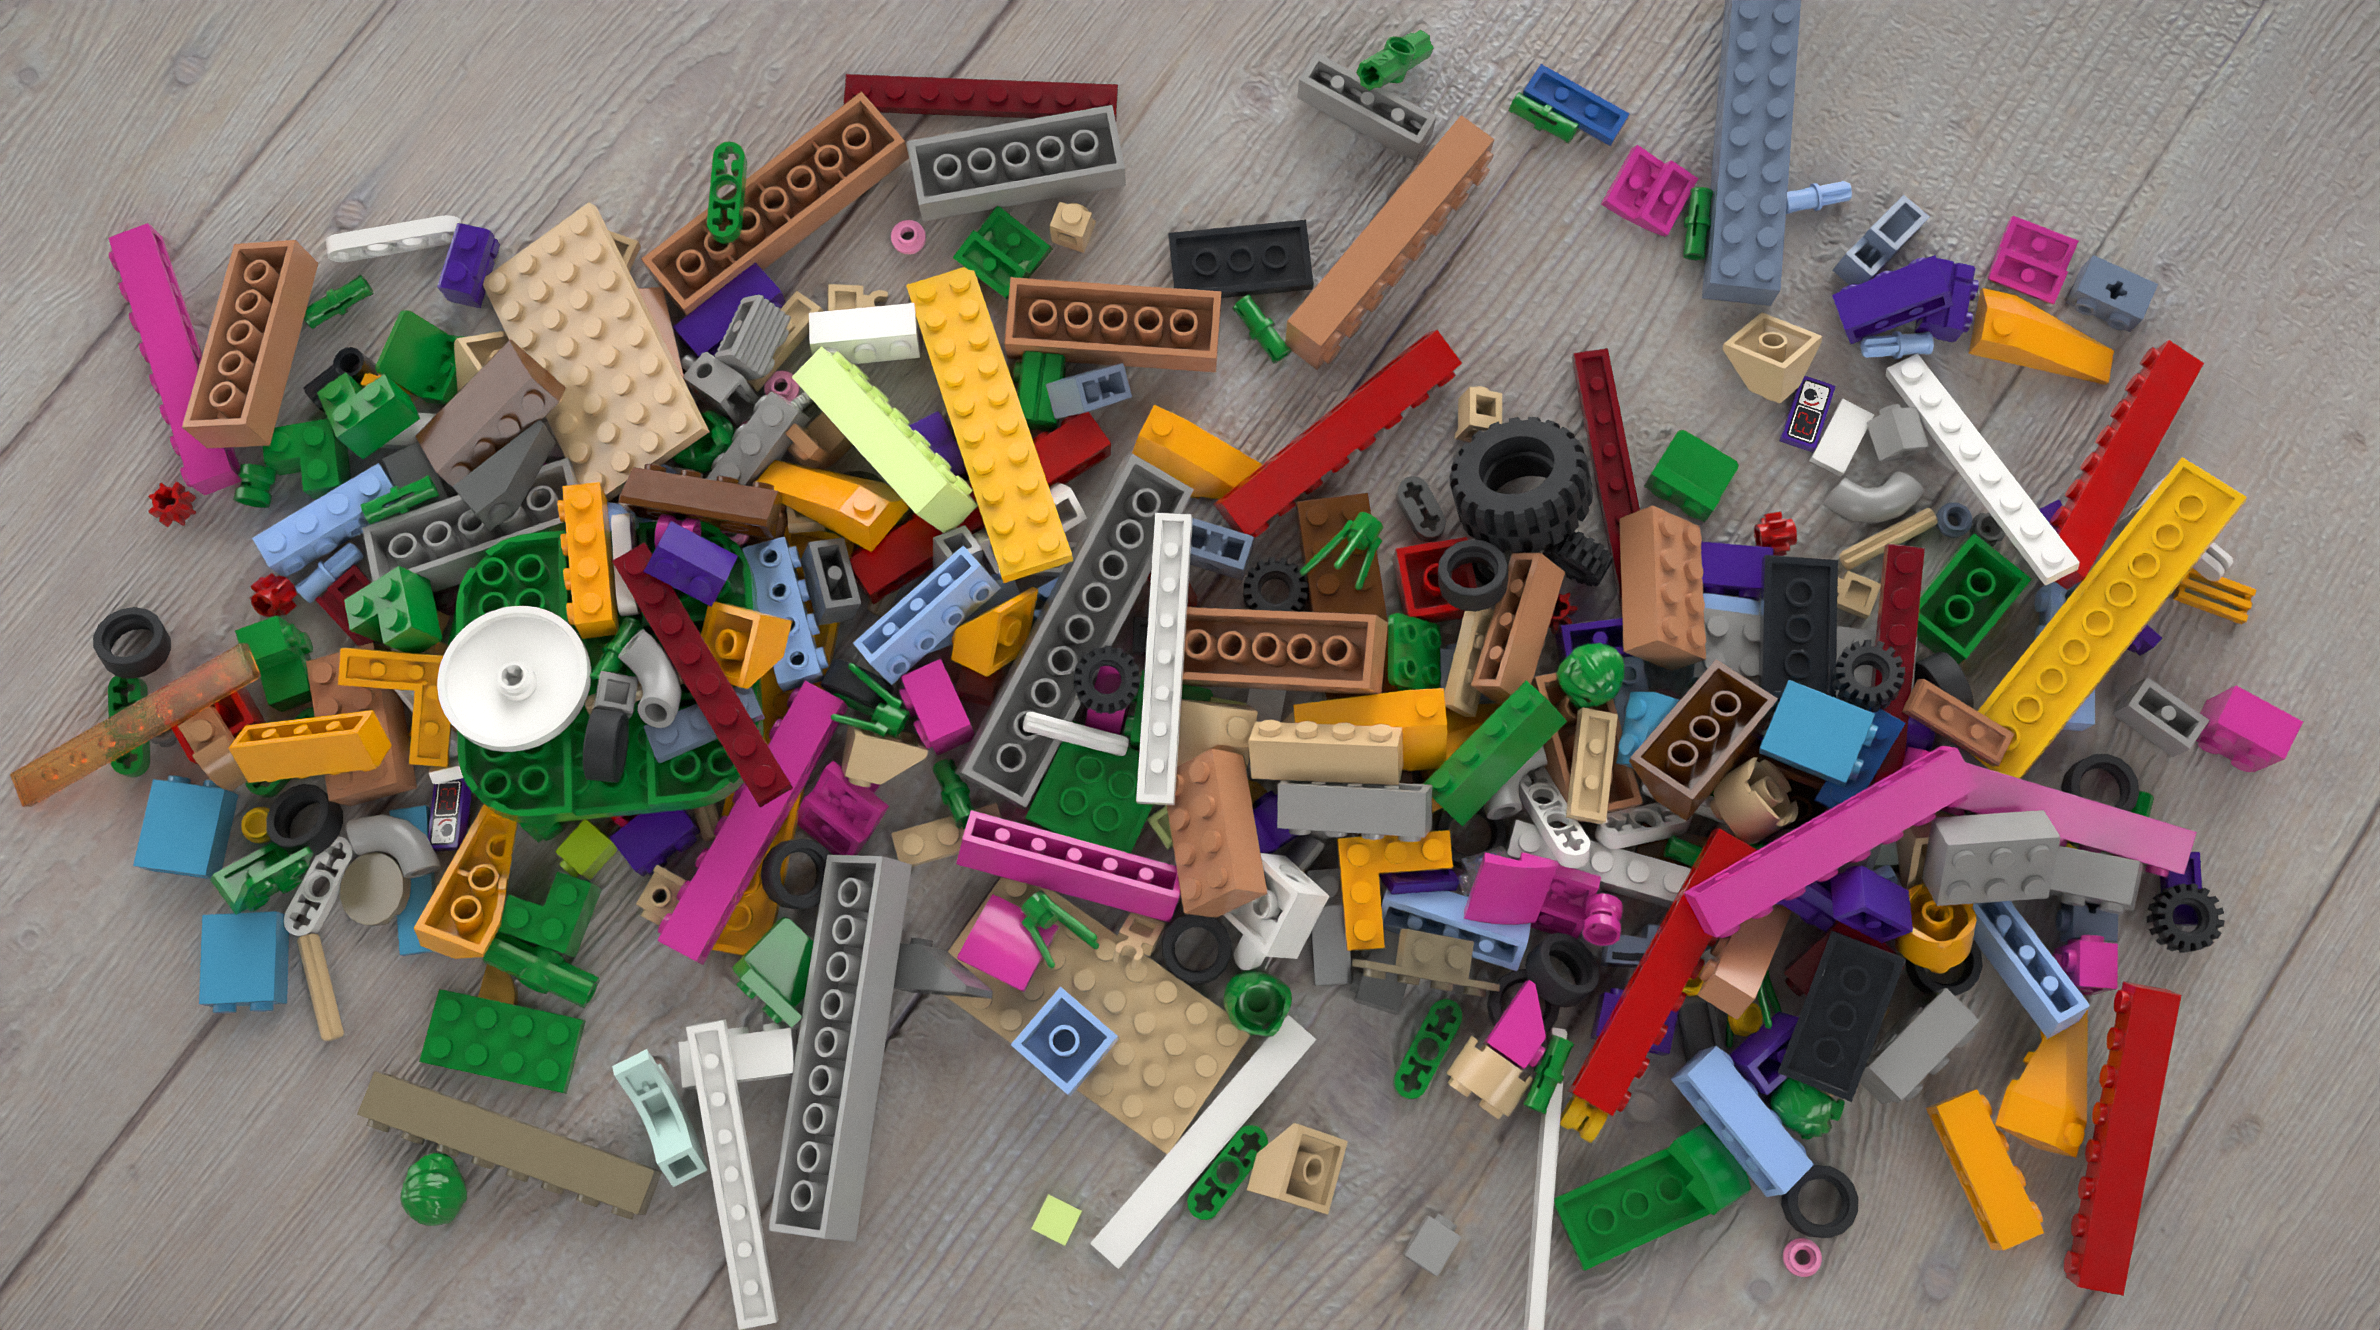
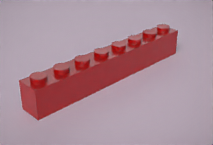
M1438 329L1424 334L1213 505L1232 530L1256 538L1269 527L1267 521L1275 514L1281 517L1296 506L1294 499L1304 492L1308 495L1323 484L1322 476L1330 470L1332 473H1336L1350 462L1347 457L1356 449L1361 452L1377 440L1374 434L1383 427L1389 430L1403 419L1400 413L1409 406L1414 409L1430 397L1427 392L1437 384L1440 388L1456 376L1453 370L1460 366L1462 362Z
M2170 340L2157 349L2154 347L2150 348L2139 363L2143 366L2141 372L2135 374L2125 387L2128 395L2114 407L2110 414V417L2113 418L2111 425H2107L2095 441L2099 445L2095 452L2089 454L2080 467V470L2083 471L2081 478L2076 479L2066 491L2065 497L2068 498L2065 506H2061L2054 513L2050 520L2053 529L2080 562L2078 570L2054 581L2066 590L2086 578L2204 365L2202 361Z
M1089 411L1080 415L1068 416L1061 422V427L1050 434L1047 431L1043 432L1033 439L1049 487L1057 482L1065 485L1111 456V442ZM972 491L969 494V496L977 503L974 492ZM977 506L956 528L965 525L971 534L984 528L985 525L979 507ZM916 513L912 515V520L903 526H893L872 552L860 546L851 554L850 563L854 577L873 605L933 568V537L944 533L919 517Z
M1720 828L1711 832L1568 1092L1611 1116L1614 1115L1616 1110L1619 1112L1624 1110L1632 1095L1628 1091L1634 1077L1640 1079L1650 1063V1059L1646 1057L1653 1044L1658 1046L1668 1030V1026L1664 1024L1671 1011L1676 1013L1680 1009L1686 998L1687 993L1682 990L1689 978L1695 980L1705 963V960L1701 959L1707 945L1713 947L1719 939V936L1714 937L1704 932L1684 892L1758 851L1757 849Z
M2123 981L2121 990L2116 992L2114 998V1011L2117 1014L2114 1027H2111L2107 1034L2108 1061L2107 1065L2104 1064L2100 1071L2099 1083L2102 1087L2100 1102L2095 1103L2092 1112V1121L2095 1124L2093 1139L2088 1140L2085 1148V1159L2088 1165L2086 1175L2081 1177L2078 1185V1196L2081 1199L2078 1214H2074L2071 1221V1234L2074 1236L2071 1251H2067L2064 1258L2066 1278L2079 1288L2124 1296L2182 996L2168 989Z

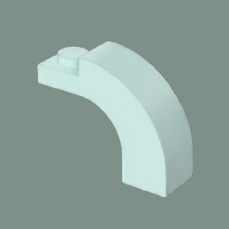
M647 1049L613 1065L614 1076L633 1102L647 1129L657 1165L671 1185L675 1187L707 1171L703 1151L694 1127L662 1065H657Z

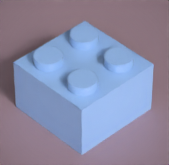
M1060 987L1011 1043V1046L1071 1097L1117 1043L1119 1038Z

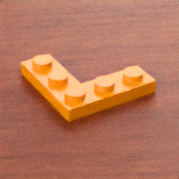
M341 648L338 685L415 691L409 764L448 767L452 724L444 714L437 689L438 672L444 655Z
M1450 830L1429 832L1426 837H1421V840L1417 842L1400 841L1398 836L1384 835V838L1376 840L1364 839L1362 837L1337 839L1346 951L1385 948L1379 874L1452 869Z

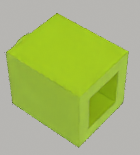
M584 819L555 852L563 859L559 865L572 877L577 878L579 875H582L591 880L618 849L604 832L589 820Z

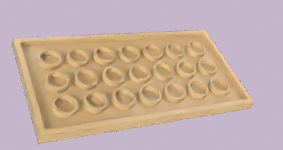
M588 202L485 277L484 289L508 339L513 340L566 387L560 402L546 415V418L565 458L568 457L573 465L578 484L600 482L607 497V502H609L622 492L633 467L644 469L645 464L661 466L710 432L595 205Z
M1001 877L948 950L954 958L957 959L968 935L992 894L1022 908L1026 900L1040 890H1043L1055 904L1096 934V942L1099 944V948L1093 949L1057 920L1054 924L1059 926L1048 948L1055 962V967L1049 968L1043 958L1025 992L958 960L993 991L992 999L944 996L1005 1040L1012 1043L1054 993L1062 987L1119 1038L1117 1043L1077 1088V1091L1165 1154H1168L1244 1046L1250 1034L1240 1031L1235 1027L1226 1011L1176 978L1172 973L1143 954L1141 964L1135 971L1131 969L1133 959L1129 956H1122L1117 963L1113 962V955L1118 944L1116 942L1118 936L1055 891Z

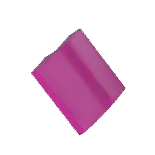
M1636 145L1631 148L1601 205L1620 217L1665 237L1669 234L1698 178L1672 160L1663 163L1645 149Z
M2013 215L2010 217L2003 233L1987 280L2054 305L2068 274L2066 270L2079 240Z
M832 761L824 768L813 791L804 797L798 809L797 825L833 855H858L880 823L889 805L868 788L850 783L848 781L849 778L844 777L842 767L835 761Z
M1485 852L1464 909V919L1503 925L1536 922L1558 867V861L1521 852L1519 860Z
M1558 863L1537 921L1531 923L1530 927L1550 934H1568L1578 939L1583 929L1584 920L1587 918L1585 915L1586 900L1597 893L1601 877L1575 868H1567Z
M992 894L968 935L957 959L1025 992L1043 957L1030 932L1021 924L1027 917L1021 911V908ZM1055 924L1046 930L1041 926L1037 927L1047 948H1049L1059 928Z

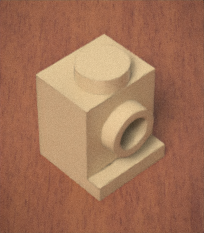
M1059 202L1050 223L1052 242L1084 253L1096 224V220L1092 218V212H1089L1086 207L1078 203L1065 204Z
M1482 386L1469 387L1458 398V430L1455 432V439L1472 442V436L1478 431L1482 430L1485 432L1489 429V425L1498 421L1502 424V393L1489 391L1488 388Z
M656 865L653 870L654 874L636 905L644 909L640 916L660 925L666 914L674 912L679 903L677 894L686 880ZM662 890L666 891V900L662 903H657L655 899L659 892Z

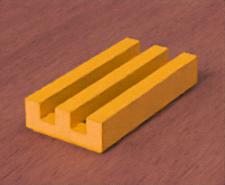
M2192 568L2177 586L2173 600L2242 625L2247 622L2249 616L2247 611L2251 609L2253 603L2251 599L2255 596L2257 589L2221 577L2219 581H2210ZM2189 578L2195 579V580H2197V581L2206 583V584L2211 585V586H2214V587H2216V588H2219V589L2225 590V591H2227V592L2233 593V594H2235V595L2241 596L2242 598H2239V597L2234 596V595H2231V594H2229V593L2220 591V590L2215 589V588H2212V587H2210V586L2201 584V583H2199V582L2193 581V580H2191V579H2189ZM2188 588L2212 599L2239 607L2238 611L2187 593L2185 589Z

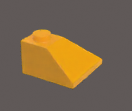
M1031 587L959 625L952 636L953 650L951 660L988 677L1016 659L1031 630L1039 589Z
M714 601L712 607L708 605L701 636L730 684L748 689L784 657L792 621Z

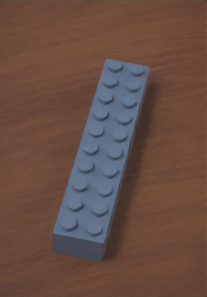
M1725 0L1710 189L1713 191L1709 214L1711 227L1707 231L1702 288L1703 299L1771 306L1781 290L1801 0Z

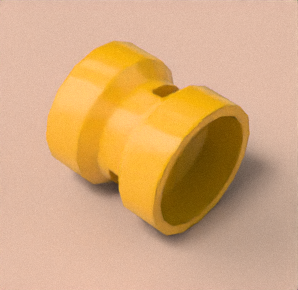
M1572 1095L1561 1113L1560 1126L1567 1130H1576L1579 1132L1580 1138L1588 1143H1592L1602 1129L1608 1114Z

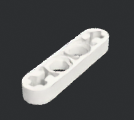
M445 215L334 234L326 239L327 256L331 261L351 262L451 244L456 225L461 223V219Z
M1538 767L1527 772L1520 780L1518 786L1519 798L1559 864L1567 868H1580L1584 866L1589 860V838L1577 820L1566 818L1567 803L1545 767ZM1531 779H1534L1533 785H1531ZM1537 797H1546L1549 798L1552 802L1548 804H1540L1535 802L1534 799ZM1559 821L1567 826L1558 829L1551 827L1549 823Z

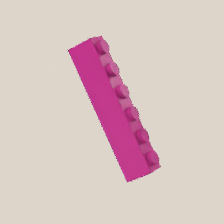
M970 811L958 854L957 865L1162 921H1171L1180 896L1176 866L980 812Z

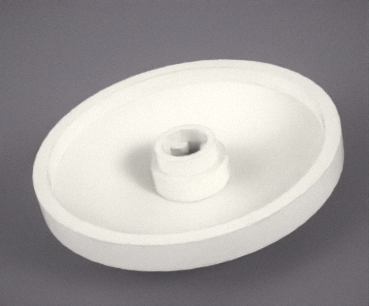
M512 606L497 609L472 621L450 643L438 672L437 689L439 701L450 723L465 738L476 745L502 752L534 748L559 735L579 714L590 688V659L582 640L574 629L554 613L530 606Z

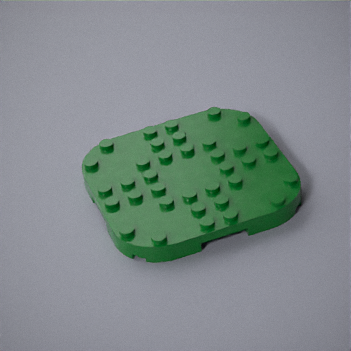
M657 521L639 523V529H636L637 546L645 542L653 555L656 549L655 530ZM701 522V537L738 556L715 601L758 611L756 581L743 551L736 542L723 534L719 528ZM566 530L517 535L500 541L485 552L488 555L474 569L470 567L461 582L456 601V636L463 628L480 616L497 609L512 606H530L544 609L561 617L569 624L566 605L572 602V591L566 590L563 574L564 568H569V557L563 555L560 538L561 534H566ZM610 531L611 547H612V558H613L612 531ZM671 586L701 635L708 605ZM618 611L619 627L626 617L633 618L641 623L640 626H644L645 631L664 649L642 611L641 614L620 616ZM570 625L580 637L588 652L592 672L603 655L602 648L606 642L610 643L615 635L582 639L576 626ZM623 665L618 672L621 675L637 677L627 665ZM760 678L752 685V688L763 712ZM590 682L588 696L596 693L597 688L592 685L593 682ZM685 683L680 685L682 693L678 711L697 704ZM641 700L635 702L633 714L628 719V752L625 768L619 782L587 780L583 771V747L586 728L590 718L585 704L574 721L559 735L542 745L522 751L502 752L483 748L465 738L457 730L458 762L468 787L492 811L504 818L520 823L543 824L700 808L721 801L735 792L744 783L719 739L659 763L643 727L647 723L640 718L638 713V704ZM763 720L754 724L762 737H764Z

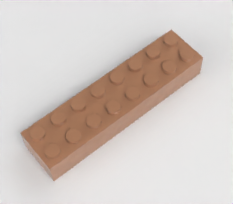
M861 91L746 179L742 230L740 236L735 241L720 243L712 237L707 227V208L641 260L652 278L660 287H663V291L686 317L755 262L762 270L767 268L908 160L909 155L905 140ZM737 188L732 189L721 199H732L736 195ZM722 210L724 214L723 223L717 225L721 232L726 230V226L731 225L727 218L726 210Z
M1462 115L1455 121L1287 320L1285 343L1291 348V351L1316 370L1324 362L1330 364L1335 359L1341 349L1339 346L1341 341L1346 336L1352 338L1363 322L1360 319L1367 310L1372 313L1380 305L1384 298L1382 292L1387 286L1394 287L1405 273L1403 267L1411 259L1415 262L1421 256L1427 246L1424 242L1431 234L1437 236L1442 231L1448 221L1445 217L1452 209L1458 211L1467 200L1469 194L1466 192L1473 184L1479 186L1490 171L1487 166L1494 157V154L1491 153L1494 138Z

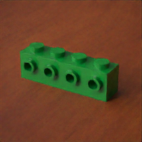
M1525 681L1423 784L1432 785V798L1463 827L1567 720L1545 696L1528 681Z

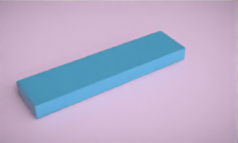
M424 805L389 810L390 816L408 820L428 837L430 807ZM434 872L421 877L410 878V897L405 909L400 915H397L399 953L402 956L435 952L422 947L414 931V926L436 889Z

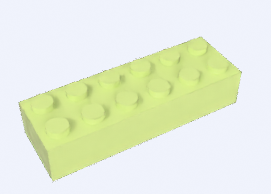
M821 346L792 376L798 385L919 517L943 533L954 530L978 506L969 496L973 489L961 477L955 476L950 471L952 468L950 464L937 452L934 454L929 448L931 444L917 430L913 431L908 426L909 420L895 407L892 408L887 403L889 399L876 386L872 387L867 381L869 377L857 365H852L840 352L837 351L832 355Z

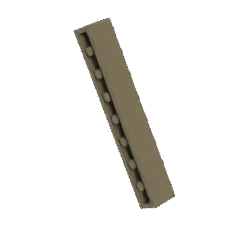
M374 1071L357 1115L368 1118L367 1126L389 1132L390 1127L402 1130L401 1138L421 1145H423L425 1139L438 1143L436 1150L444 1154L458 1157L461 1151L472 1155L471 1163L491 1170L494 1164L508 1168L506 1175L527 1182L529 1176L542 1180L541 1188L561 1195L564 1189L578 1193L577 1201L597 1207L599 1201L613 1206L611 1213L631 1220L634 1214L646 1215L662 1171L387 1073Z

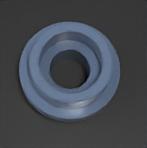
M1947 503L1936 514L1938 519L1936 526L1947 537H1961L1972 526V515L1969 509L1960 503ZM1948 516L1955 517L1958 521V526L1950 525Z

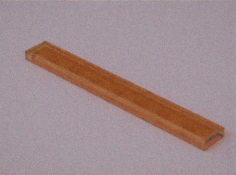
M246 643L235 645L12 772L10 776L22 807L34 806L260 678L261 674L249 645Z

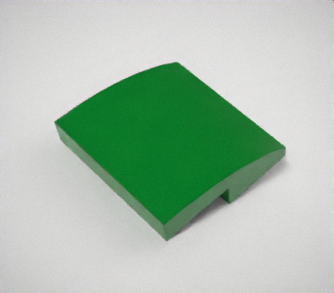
M997 205L978 232L974 230L971 232L953 258L968 270H973L979 279L1005 299H1008L1011 277L1029 279L1053 248Z
M1706 1122L1675 1139L1667 1148L1672 1156L1694 1177L1686 1188L1713 1216L1748 1194L1752 1189L1746 1171Z

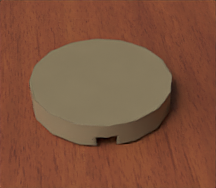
M381 852L364 854L354 859L349 865L340 883V899L344 911L353 921L368 926L386 925L391 922L389 920L393 919L395 915H400L405 909L410 897L411 880L410 878L403 877L401 867L394 856Z

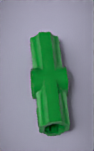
M1419 30L1416 33H1409L1402 38L1396 36L1389 37L1384 49L1359 64L1356 73L1360 78V85L1371 91L1374 88H1381L1389 82H1403L1408 70L1431 56L1434 47L1431 44L1430 35Z
M499 931L483 957L485 963L517 977V980L524 986L542 994L550 992L584 1009L592 1000L600 982L599 977L565 962L566 960L558 953L536 945L534 948Z

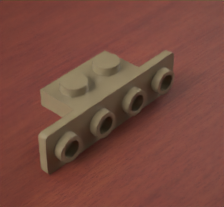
M1401 929L1395 965L1353 959L1352 967L1363 968V976L1385 980L1386 973L1398 975L1397 982L1419 986L1420 979L1431 980L1430 988L1452 991L1453 985L1464 986L1463 994L1480 997L1486 996V990L1499 992L1500 984L1469 979L1474 941Z

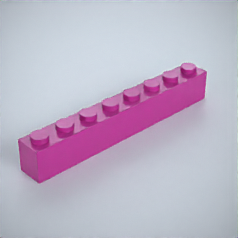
M149 223L109 237L112 251L108 253L109 259L115 270L120 272L122 281L118 283L119 289L124 299L130 302L133 312L129 313V319L134 329L140 333L142 343H139V349L145 361L150 363L153 373L149 374V379L154 390L161 396L163 404L159 406L165 422L171 426L173 436H170V442L175 453L181 456L184 467L180 468V472L184 482L188 487H193L204 496L241 482L238 476L240 465L234 447L206 448L182 428L201 362L202 352L163 237Z
M807 681L803 683L801 689L798 687L794 689L787 702L788 712L783 720L778 719L769 733L771 741L768 747L790 781L793 789L762 807L758 806L745 783L736 790L732 799L735 805L728 816L723 815L714 830L715 840L710 848L706 847L702 850L696 861L695 867L698 870L691 881L686 880L677 894L679 903L674 912L666 914L659 925L658 933H660L657 941L704 965L840 722L831 720V715L838 714L844 716L848 709L843 700Z
M1940 746L1685 891L1684 895L1705 933L1714 937H1728L1741 928L1739 924L1751 917L1752 919H1759L1772 912V905L1783 899L1788 901L1801 896L1806 892L1805 887L1814 881L1823 882L1834 877L1839 872L1837 868L1849 861L1850 863H1857L1871 855L1870 849L1881 843L1887 845L1899 840L1904 835L1902 831L1912 825L1921 826L1935 819V812L1946 806L1947 808H1952L1964 803L1968 799L1967 794L1976 790L1978 786L1958 748Z
M1908 747L1902 768L1930 752ZM1966 763L1978 788L1967 794L1968 799L1964 803L1952 808H1947L1946 806L1941 809L1943 812L1957 816H1964L1965 811L1981 815L2044 810L2061 837L2059 846L2066 847L2069 841L2079 844V850L2100 854L2103 851L2116 857L2137 860L2146 864L2145 872L2168 878L2169 871L2185 874L2197 833L2196 831Z

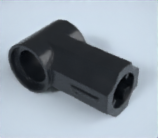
M346 347L335 355L333 365L303 387L304 392L319 410L325 413L317 392L345 372L361 385L365 373L378 376L375 370L376 364L357 348ZM360 363L359 368L352 372L353 367Z

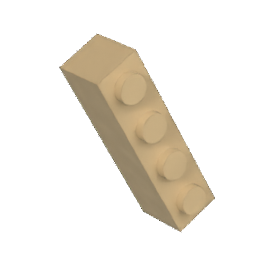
M1277 720L1255 721L1249 738L1251 779L1399 785L1404 766L1402 727H1390L1386 724L1355 726L1350 723H1338L1336 725L1316 724L1312 721L1300 723H1281Z

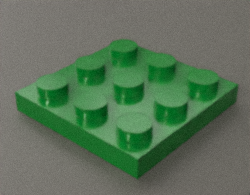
M1062 741L1025 820L1049 832L1131 853L1154 805L1138 804L1136 802L1139 752L1128 747L1124 756H1118Z

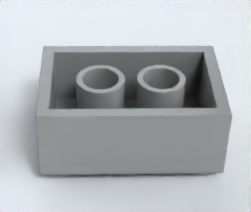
M2044 810L1938 817L1931 822L1922 879L1937 906L2048 898L2061 837Z
M1947 988L1924 994L1873 1046L1860 1083L1881 1104L1899 1103L1903 1099L1907 1102L1910 1101L1923 1089L1924 1086L1920 1082L1929 1073L1935 1075L1949 1062L1946 1055L1955 1046L1958 1049L1962 1048L1974 1037L1975 1033L1972 1029L1980 1020Z

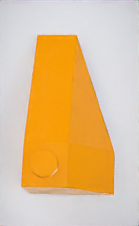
M1154 405L1132 451V454L1194 489L1190 498L1200 499V497L1220 499L1263 465L1190 421L1157 405Z
M774 460L755 481L775 486L774 490L779 491L783 504L871 552L909 508L897 492L885 483Z

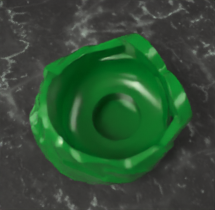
M712 410L700 413L710 432L672 457L681 468L692 469L699 473H708L712 471L711 466L714 460L721 453H726L732 445V437L734 435L732 423L725 416L718 415Z
M1595 643L1579 646L1559 666L1556 673L1558 684L1567 694L1572 704L1578 709L1603 705L1617 696L1622 686L1625 674L1623 658L1615 648L1609 645ZM1582 697L1588 698L1592 702H1586Z
M1244 971L1237 974L1227 983L1224 992V1005L1230 1021L1240 1031L1250 1035L1273 1037L1282 1026L1292 1004L1290 988L1283 981L1266 972ZM1271 1022L1267 1029H1262L1266 1023Z
M1789 1077L1773 1090L1770 1102L1771 1110L1780 1117L1782 1125L1793 1132H1797L1801 1135V1139L1807 1140L1813 1137H1822L1823 1134L1829 1133L1832 1129L1830 1119L1839 1121L1845 1101L1841 1098H1838L1836 1101L1816 1088Z
M432 1153L426 1155L408 1168L407 1176L400 1192V1201L405 1212L416 1222L425 1226L449 1224L455 1219L461 1207L467 1201V1190L463 1176L455 1160L447 1154Z

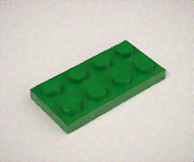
M439 989L419 1062L567 1094L586 1021Z
M1668 1147L1554 1197V1209L1583 1271L1711 1214L1686 1188L1694 1177L1667 1150Z

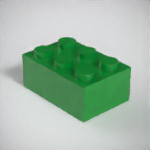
M1975 533L1972 534L1959 546L1921 592L1917 640L1935 654L1938 652L1947 653L1959 665L1967 659L2032 578Z

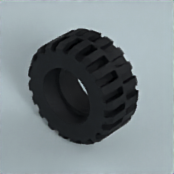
M1519 417L1509 418V422L1500 424L1498 421L1489 425V429L1485 432L1480 430L1474 434L1472 442H1466L1458 452L1459 456H1456L1452 463V473L1449 476L1450 487L1464 530L1475 540H1483L1495 545L1502 553H1505L1506 550H1511L1512 553H1524V550L1530 549L1538 552L1544 550V546L1550 543L1554 546L1564 540L1563 536L1565 534L1571 535L1579 527L1578 521L1583 522L1590 511L1589 506L1593 500V491L1584 447L1570 430L1565 427L1560 429V425L1550 420L1541 422V419L1538 417H1528V420H1520ZM1538 476L1546 478L1541 485L1524 493L1502 494L1496 492L1507 482L1520 477Z

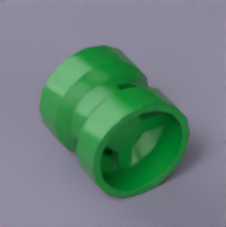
M241 464L238 475L241 479V484L235 488L233 500L246 506L269 508L272 499L269 490L270 486L275 484L277 472L261 465Z

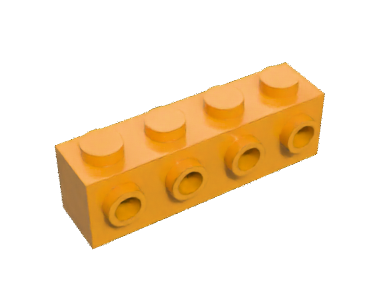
M600 482L562 486L564 500H558V513L560 521L566 522V534H561L560 538L563 555L569 557V568H564L563 570L566 590L572 591V602L566 605L569 624L576 626L582 639L616 635L619 629L607 497Z
M371 710L246 725L228 749L248 783L262 781L275 782L279 779L288 778L304 779L324 774L338 775L342 772L359 770L364 772L371 771L382 763L392 744L374 711Z
M1977 1089L1964 1091L1926 1107L1927 1113L1990 1249L2003 1251L2045 1233L2040 1224L2043 1222L2042 1214L2038 1206L2029 1200L2023 1188L2026 1186L2025 1178L2021 1170L2016 1165L2013 1166L2007 1154V1151H2009L2007 1139L2000 1130H1996L1990 1116L1993 1112L1987 1098L1983 1094L1980 1095Z

